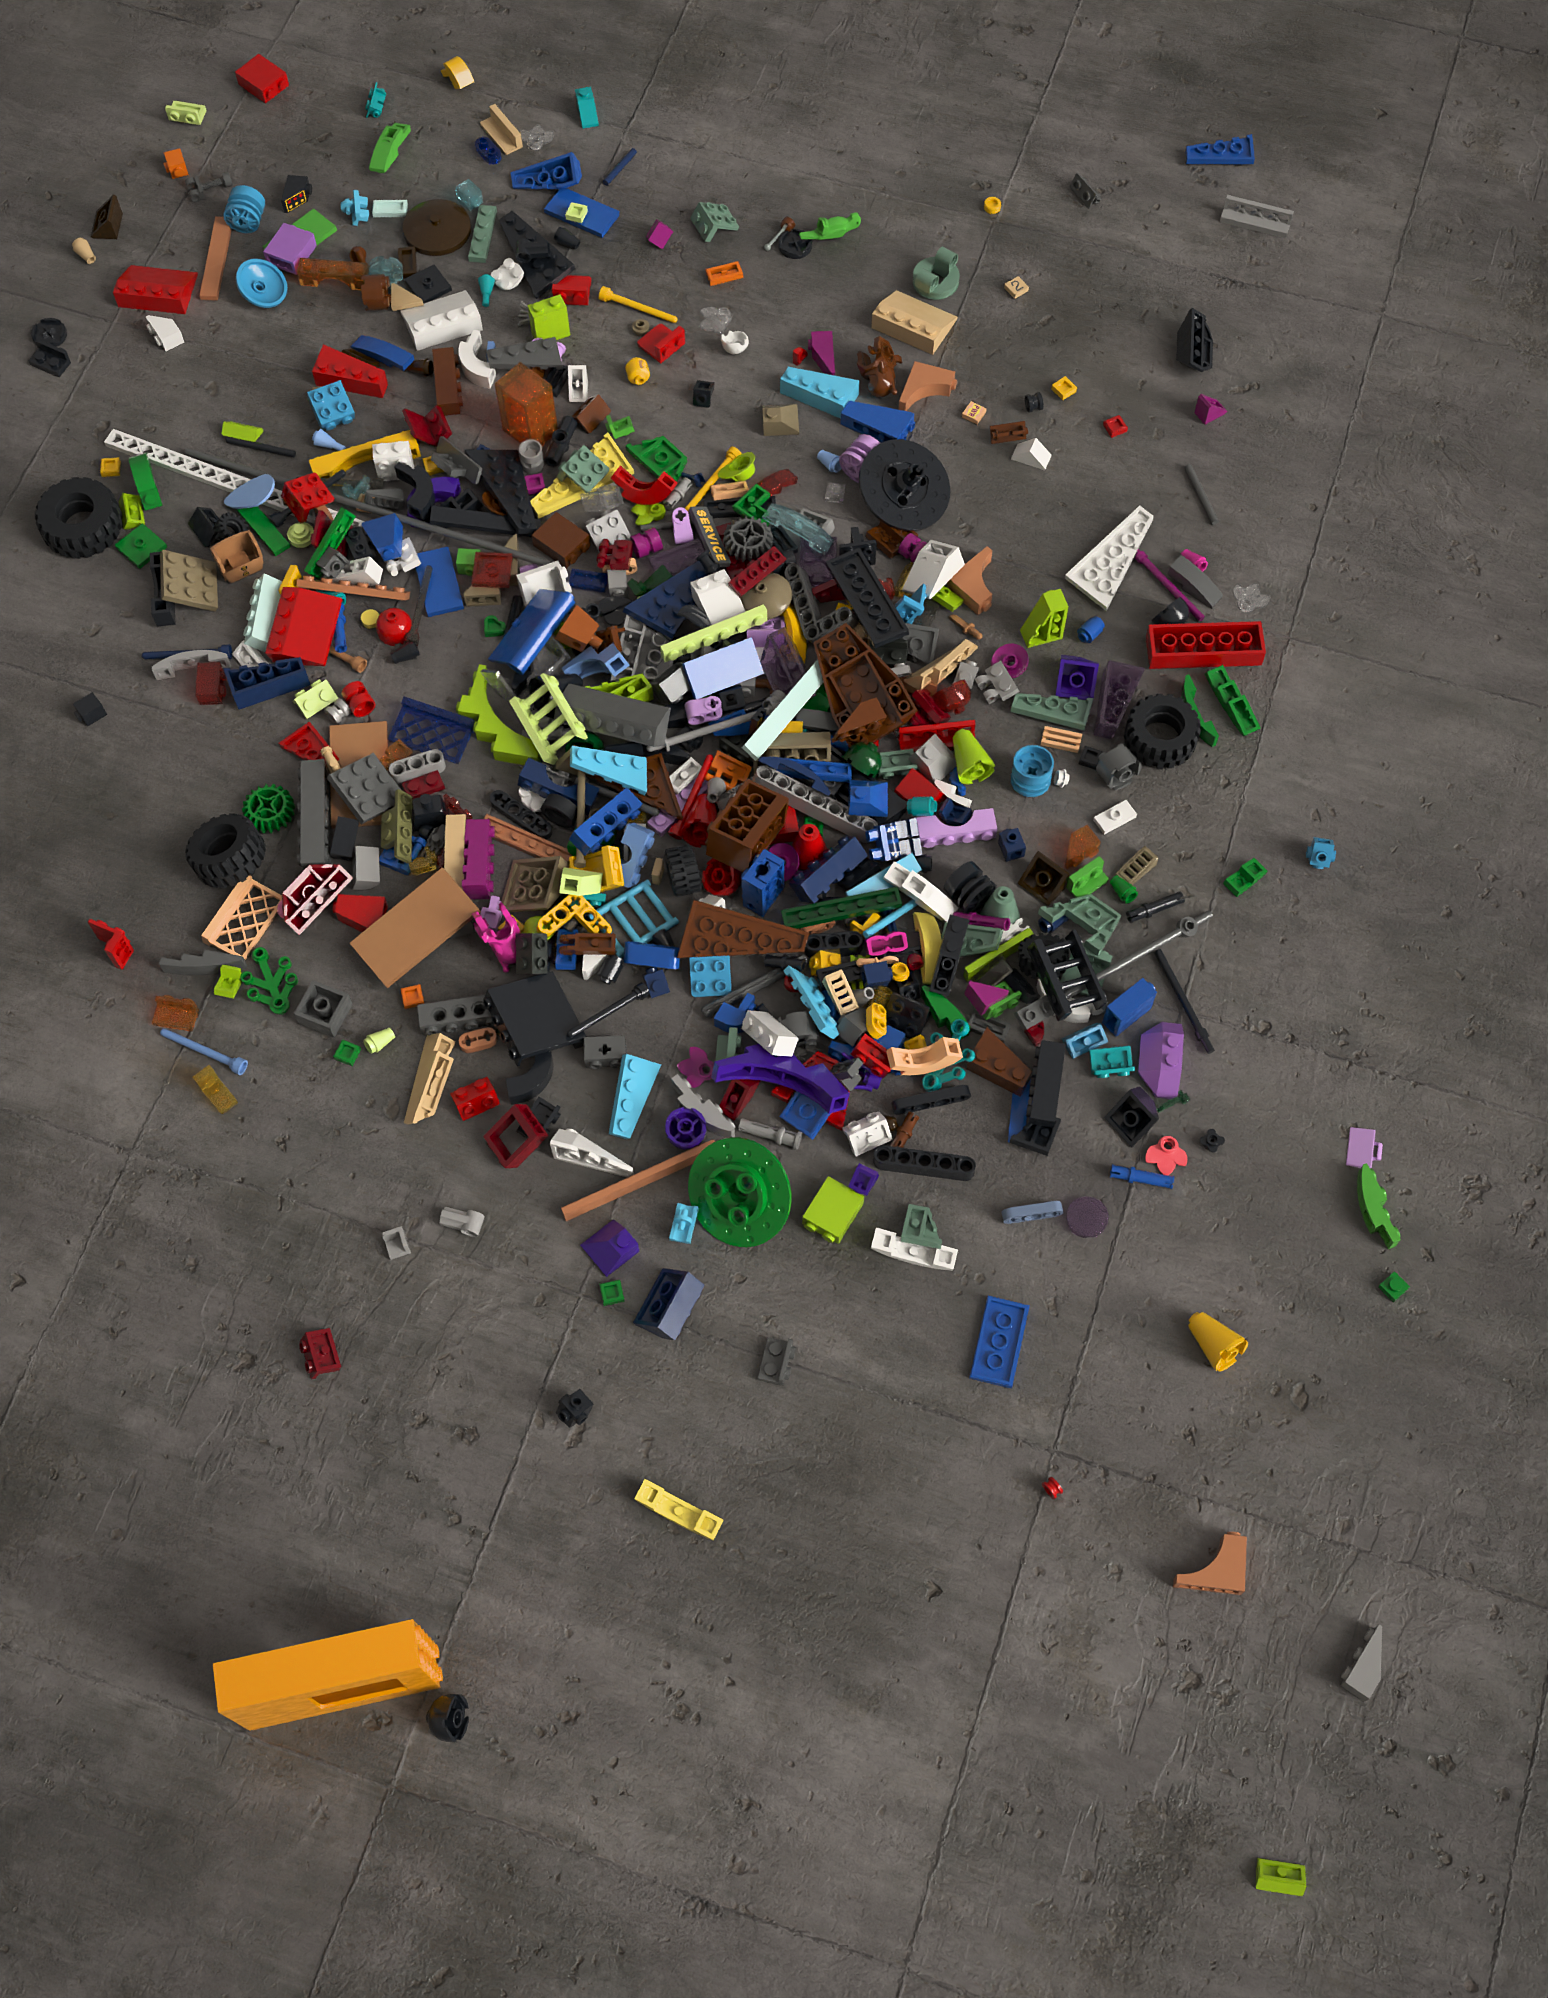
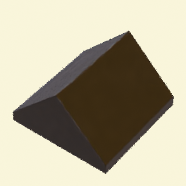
M113 194L96 211L91 238H118L123 213L116 195Z
M1037 851L1018 884L1047 906H1050L1067 887L1070 874Z

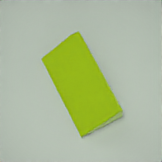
M232 421L223 422V436L255 442L263 433V429L260 427Z
M122 493L119 499V507L123 516V529L136 528L142 523L145 525L140 495Z
M1257 1858L1256 1889L1303 1896L1306 1889L1305 1865Z

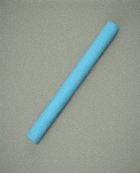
M910 900L901 908H898L863 931V936L869 938L916 907L915 900Z

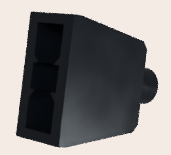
M423 794L421 797L412 800L414 831H418L422 825H430L435 828L441 824L446 825V815H450L449 808L440 795L430 796L429 794Z

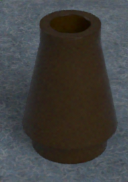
M425 358L414 360L406 370L428 376L433 373L434 366L431 360Z

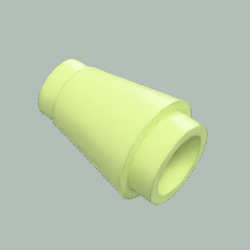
M387 1028L367 1035L363 1042L371 1054L374 1052L378 1053L395 1038V1035L391 1028Z

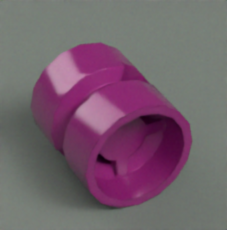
M655 527L645 530L643 535L637 533L630 536V540H633L634 553L638 559L648 556L649 552L656 553L663 550L660 535Z
M910 533L901 542L898 553L914 563L919 551L927 543L921 542L919 537Z

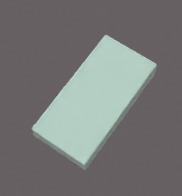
M373 200V217H405L407 215V200Z

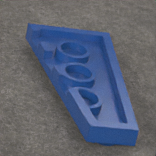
M1252 134L1246 135V138L1241 139L1234 137L1231 141L1223 142V140H1218L1214 144L1202 143L1186 146L1185 150L1186 164H1254L1255 160Z

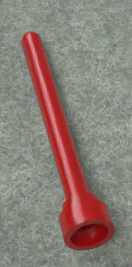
M711 754L706 756L681 812L683 819H678L677 823H674L669 829L668 834L675 839L682 840L683 838L681 829L714 758Z

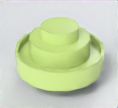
M295 523L290 526L287 532L289 542L297 548L307 547L311 544V534L314 530L308 523Z

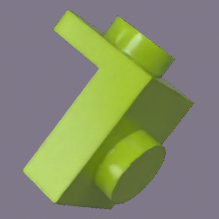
M222 965L220 968L221 976L214 988V995L234 999L242 984L240 978L241 969Z

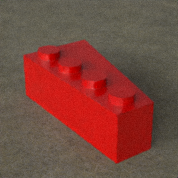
M323 344L312 370L316 386L323 387L341 380L347 392L378 398L384 397L388 387L384 370Z

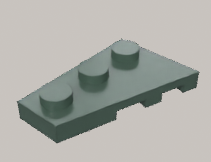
M945 922L944 929H943V932H942V935H941V939H943V935H944V933H945V929H946V926H947V922ZM968 925L959 957L998 950L1003 931L1001 928Z

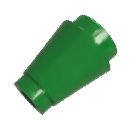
M1118 875L1110 880V885L1122 902L1128 904L1135 900L1138 895L1135 886Z

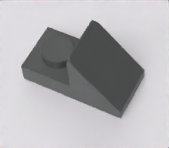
M857 1057L835 1063L829 1071L847 1091H852L861 1080L858 1069L862 1066L863 1062Z

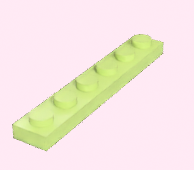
M763 604L660 646L661 657L664 662L675 660L682 655L693 653L695 650L705 646H710L719 640L727 639L734 634L762 625L767 621V609Z

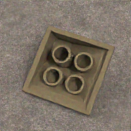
M561 856L513 860L501 902L508 912L548 910L561 895L559 892L563 867L569 868V863Z

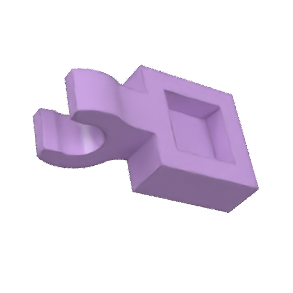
M491 896L489 907H482L480 913L481 917L485 918L489 924L488 929L492 928L493 931L498 930L497 927L502 918V912L499 910L501 901H499L500 897Z

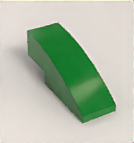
M926 985L922 986L920 995L925 1005L930 1007L929 1011L932 1012L931 1016L937 1027L940 1028L946 1025L951 1036H953L954 1033L951 1031L953 1021L956 1019L966 1021V1019L944 996L930 992V987ZM969 1025V1032H968V1034L965 1035V1036H962L961 1039H963V1038L969 1036V1034H970V1028H971L970 1025Z

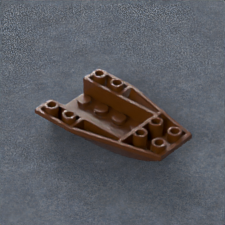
M847 623L813 642L832 717L838 728H841L861 702L876 697L887 716L882 723V727L874 731L869 729L860 736H856V734L850 736L846 740L849 747L857 742H864L866 744L869 741L872 743L905 725L918 711L900 678Z

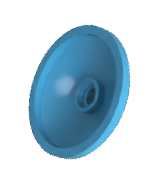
M250 259L243 262L236 272L237 288L241 295L251 304L262 308H272L279 305L286 297L287 281L283 273L274 264L262 259Z

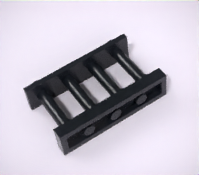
M1076 929L1072 930L1065 937L1066 941L1045 946L1042 939H1037L1027 947L1057 1021L1066 1019L1072 1013L1071 1009L1093 1003L1095 1009L1099 1010L1107 1003L1106 994L1099 984L1083 947L1082 938L1078 935ZM1070 949L1074 959L1056 964L1051 963L1048 954ZM1077 966L1081 977L1062 983L1059 981L1056 972ZM1081 985L1086 986L1089 993L1088 996L1071 1001L1067 1000L1064 990Z

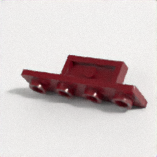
M773 546L756 561L754 559L746 565V569H740L734 575L735 577L729 581L728 585L739 597H742L783 564L786 558Z

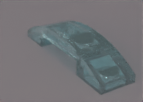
M771 504L762 516V519L777 528L781 525L809 541V547L823 555L826 554L834 542L833 538L812 520L787 507Z

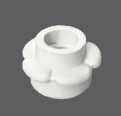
M1065 769L1057 770L1054 776V785L1063 788L1069 782V774L1066 773Z

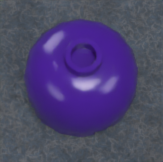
M681 1107L672 1111L667 1117L665 1125L666 1136L676 1148L683 1150L692 1149L699 1146L704 1140L707 1131L706 1121L698 1110Z

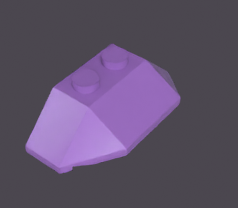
M1160 1022L1141 1034L1138 1074L1156 1098L1177 1100L1184 1040L1182 1024Z

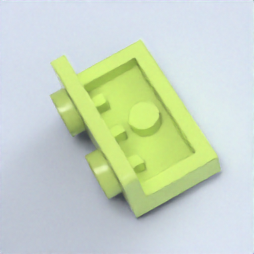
M173 101L171 106L166 105L165 107L169 120L201 125L206 113L204 105Z
M319 679L310 685L312 689L307 692L303 689L294 695L296 698L293 700V703L298 706L306 719L338 699L327 680L321 682Z

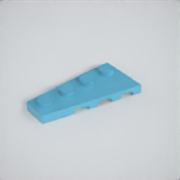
M577 746L570 748V767L593 776L595 774L599 775L608 782L614 781L622 784L624 788L635 789L639 794L645 795L647 793L646 757Z
M628 1054L622 1055L609 1128L610 1135L624 1139L631 1138L661 1064Z

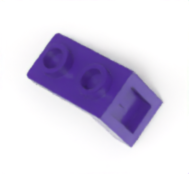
M859 1163L848 1187L859 1194L867 1196L876 1183L879 1174L877 1171Z

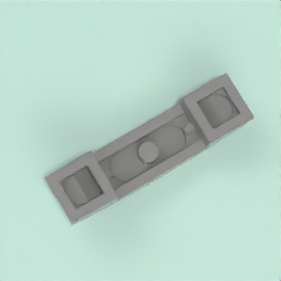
M193 650L181 652L159 661L152 666V671L156 680L175 677V671L206 665H211L212 670L231 668V663L226 653L213 650Z

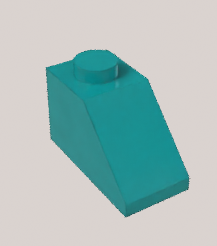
M591 87L575 89L576 105L582 128L599 126Z

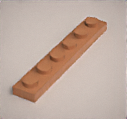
M303 575V578L297 579L296 587L397 600L410 599V592L405 591L403 587L387 589L386 585L376 584L375 587H370L369 583L357 582V585L350 584L351 581L339 580L338 583L332 582V578L315 580L314 576Z

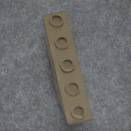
M517 534L510 537L504 547L519 551ZM497 552L492 562L486 565L481 575H478L474 583L464 591L463 598L465 599L466 607L501 605V586L519 585L516 577L519 574V559Z

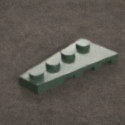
M1017 693L1015 694L1010 712L1085 730L1094 698H1087L1086 700H1078V697L1059 699L1058 696L1052 695L1044 698L1037 694Z

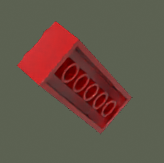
M1261 621L1148 625L1146 633L1149 669L1219 667L1222 665L1224 667L1262 666L1266 654Z

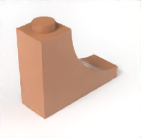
M915 361L899 400V410L907 411L916 401L928 396L942 395L949 397L951 391L955 390L957 385L955 371Z
M988 546L969 560L947 582V588L964 599L963 603L977 615L983 611L986 612L992 605L993 594L987 589L982 578V573L992 558V550Z
M1227 1532V1534H1224L1220 1538L1219 1550L1213 1562L1195 1573L1177 1574L1174 1577L1173 1587L1242 1595L1245 1592L1247 1537L1240 1536L1239 1532Z

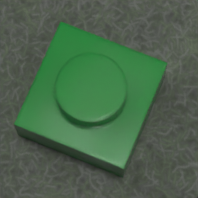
M1394 1271L1378 1288L1394 1303L1410 1286Z

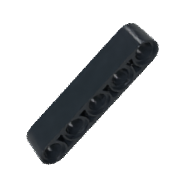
M885 1145L875 1149L873 1163L879 1170L960 1181L971 1180L976 1168L974 1159L968 1156ZM885 1155L888 1159L882 1161L878 1159V1156ZM906 1158L909 1162L901 1163L899 1159ZM925 1160L929 1162V1165L922 1166L919 1162ZM946 1163L950 1168L944 1169L940 1164ZM968 1166L971 1170L965 1172L961 1167Z

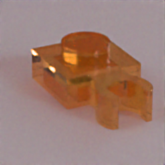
M398 739L386 749V755L381 757L380 762H387L388 765L385 769L389 770L391 763L410 757L413 751Z

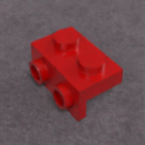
M865 1033L850 1055L854 1058L858 1057L878 1077L884 1078L891 1071L886 1052L887 1049Z
M488 1077L478 1079L474 1083L458 1088L450 1093L463 1121L500 1105L495 1089Z

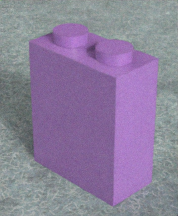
M283 223L263 251L265 260L274 264L279 269L297 275L317 246L314 233Z

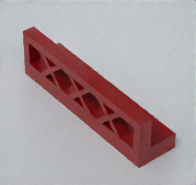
M975 720L901 727L898 731L899 750L913 749V752H915L930 737L936 734L952 751L954 750L953 736L958 730L966 728L965 730H969L975 737Z

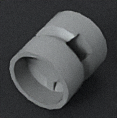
M533 439L523 441L519 445L522 469L529 474L540 472L544 468L541 444Z

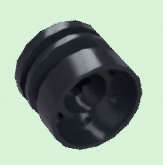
M969 861L950 875L944 884L943 890L953 900L958 899L957 904L963 907L962 909L965 913L969 914L970 912L977 911L985 904L996 890L997 885L990 881L987 875L982 876L983 871L973 861Z

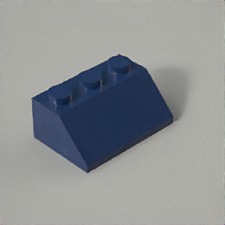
M663 1268L633 1323L661 1338L676 1340L705 1285L687 1271Z

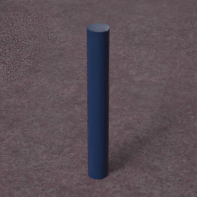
M634 148L603 180L604 185L608 186L637 154Z

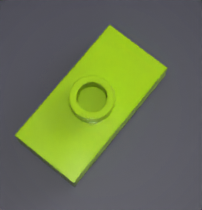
M945 586L932 597L933 600L951 612L961 606L964 601L962 597Z

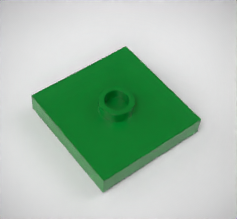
M142 523L117 542L115 547L137 568L141 569L150 562V553L165 550L167 545Z

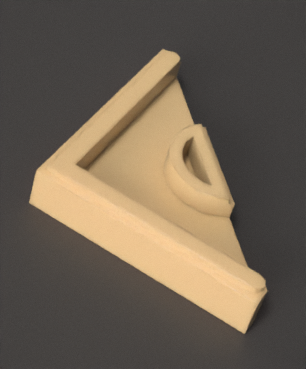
M391 283V308L393 311L424 305L421 298L397 284Z

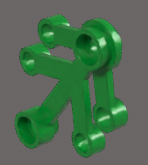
M258 947L252 952V958L256 964L260 965L265 980L253 977L251 972L245 971L240 976L241 981L245 985H253L270 991L272 997L262 995L258 989L250 988L247 991L250 1001L267 1004L273 1013L284 1014L290 1007L288 997L293 987L297 985L298 978L296 974L288 973L285 976L286 985L282 992L279 993L278 987L286 971L291 968L292 963L289 957H281L278 961L279 968L273 978L267 963L269 961V954L265 948ZM284 961H288L287 965H282ZM246 976H250V979L244 980ZM290 978H295L292 982L288 981ZM252 993H257L256 996L251 997ZM282 1002L280 1006H276L277 1003Z

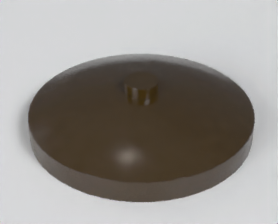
M443 199L428 200L416 205L407 213L403 221V234L407 244L410 247L415 246L416 252L428 256H443L457 251L467 242L471 234V222L468 213L459 204Z

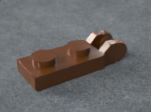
M575 933L559 937V941L563 944L575 943V946H560L559 953L563 955H615L616 934Z

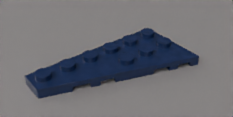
M697 561L625 606L623 613L672 639L686 620L685 617L677 615L679 610L685 605H696L692 598L690 582L708 576L705 574L704 567L700 561Z

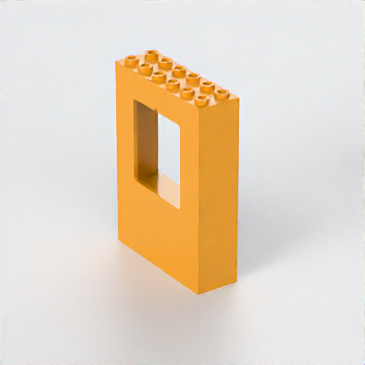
M411 1619L213 1663L218 1713L251 1731L440 1688V1681H443L441 1667H438L436 1658H439L438 1645L435 1644L434 1640H431V1637H428V1634L425 1633L424 1629H421L420 1625Z

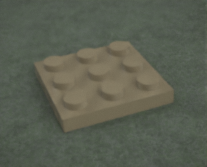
M162 550L160 553L161 600L216 612L218 609L216 562Z

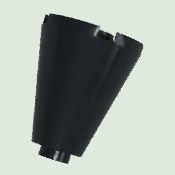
M575 673L549 675L557 679L559 682L558 687L562 693L568 684L583 686L582 678ZM535 676L530 680V695L545 684L541 676ZM547 691L533 705L539 711L554 698Z

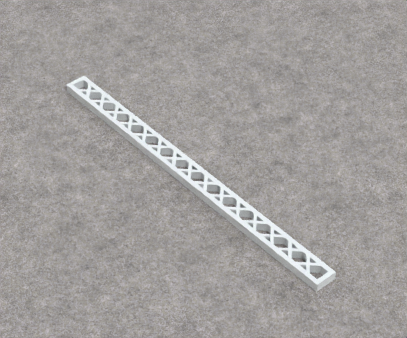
M115 429L110 432L104 441L106 447L130 456L143 454L144 451L153 450V452L147 454L150 463L230 493L237 488L236 486L251 480ZM116 437L122 439V441L113 442ZM133 444L138 445L137 447H133V448H128V447H127V446L133 445ZM165 455L169 457V458H166V459H163V460H160V459L158 458V457H162V456H165ZM176 462H184V464L178 466L174 465ZM194 467H199V468H200L199 470H196V471H190V470H189V469L194 468ZM209 473H215V474H216V475L211 476V477H206V476H205L206 474H209ZM227 478L231 479V481L226 483L221 482V480ZM275 488L270 497L277 496L278 499L272 501L267 499L262 503L281 512L288 508V506L284 505L285 502L281 497L282 491ZM328 508L334 520L338 512ZM313 509L309 511L307 521L315 524V515L317 514ZM355 518L351 525L361 526L362 531L364 529L362 527L364 521Z

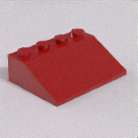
M130 265L117 279L113 295L118 307L186 314L198 273Z
M283 587L265 654L274 663L278 660L301 657L303 665L325 666L342 598L300 587Z

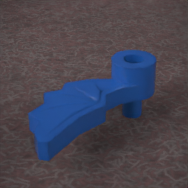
M955 767L950 772L949 781L951 785L958 788L957 794L964 796L966 794V787L960 783L957 767Z

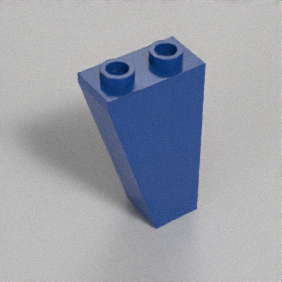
M849 401L841 412V425L860 434L870 435L880 443L894 439L906 440L907 434L912 432L915 427L914 413Z

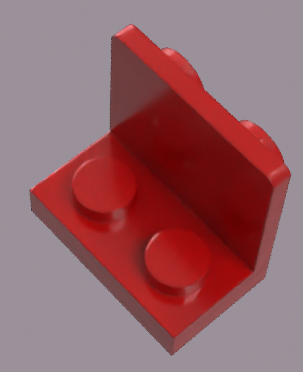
M315 472L284 482L281 494L282 499L300 524L307 521L311 509L334 502L335 499Z
M89 919L88 924L97 938L106 942L104 950L116 968L122 970L134 952L130 940L125 936V932L118 927L111 928L101 920Z

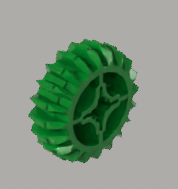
M266 783L264 788L258 786L256 791L251 789L252 795H246V801H243L242 813L252 821L258 831L261 830L265 834L268 830L272 834L273 830L276 829L280 832L281 826L286 828V822H292L291 817L295 816V804L293 797L287 789L284 790L281 785L276 787L274 783L271 787Z

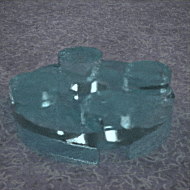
M378 256L370 261L368 275L384 274L389 276L390 285L391 283L397 284L403 279V266L399 260L393 257L384 259V256Z

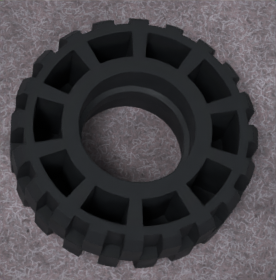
M72 477L69 480H61L56 485L53 484L47 492L45 491L42 494L41 500L36 505V526L44 542L52 551L60 553V555L65 557L71 556L72 558L80 559V557L88 558L96 553H102L105 548H109L113 544L114 539H117L123 524L122 512L111 490L103 485V483L97 480L93 481L87 477ZM92 512L83 522L77 524L66 523L76 513Z

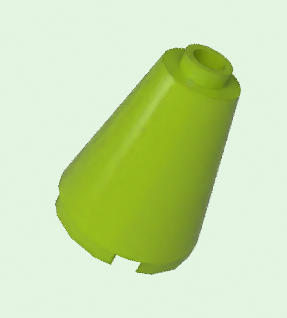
M958 730L953 736V745L959 781L963 784H973L972 780L978 779L981 782L994 773L995 764L969 730Z

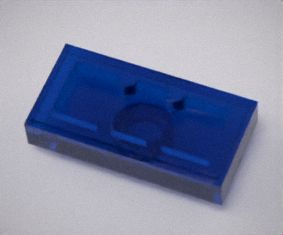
M572 568L569 584L571 588L605 593L608 574Z

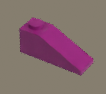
M832 331L811 332V339H808V350H812V358L824 374L835 376Z

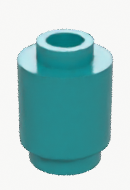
M932 796L908 799V814L913 816H933L934 812L937 811V801Z

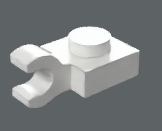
M1023 919L1016 920L1014 924H1010L1008 931L1002 930L1003 934L1000 945L1030 927L1020 928L1019 925L1022 924Z

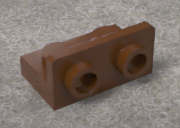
M615 625L595 632L596 636L604 640L598 650L593 647L596 653L599 654L612 643L621 652L622 648L618 634L625 632V627L618 628Z

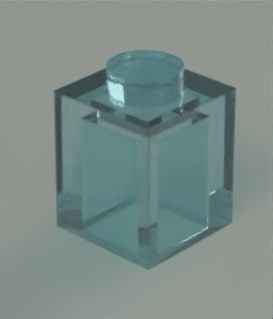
M467 179L455 187L458 201L469 211L483 203L481 190L471 180Z

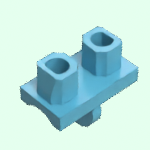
M353 190V199H345V201L341 202V211L347 215L352 214V225L358 226L359 221H368L369 210H365L367 209L368 198L359 196V191Z
M677 1203L669 1236L670 1241L691 1243L699 1209L698 1206H687Z

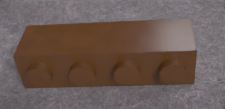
M453 347L432 349L437 406L441 407L445 416L460 414L463 400L462 395L459 396V393L462 392L461 382L457 380L461 379L460 369L456 368V365H459L458 354L454 353Z

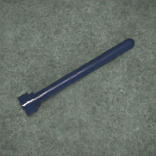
M230 644L221 645L218 649H199L223 652L227 654L229 659H232V647ZM193 650L143 652L142 658L165 659L181 652Z

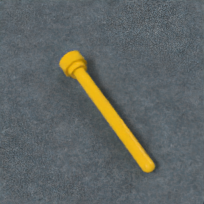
M603 286L599 292V300L604 302L612 300L666 321L677 322L676 316L616 295L608 287Z
M731 446L725 456L726 459L685 507L688 513L690 507H696L710 490V486L714 485L719 479L718 472L737 456L741 455V452L736 447Z

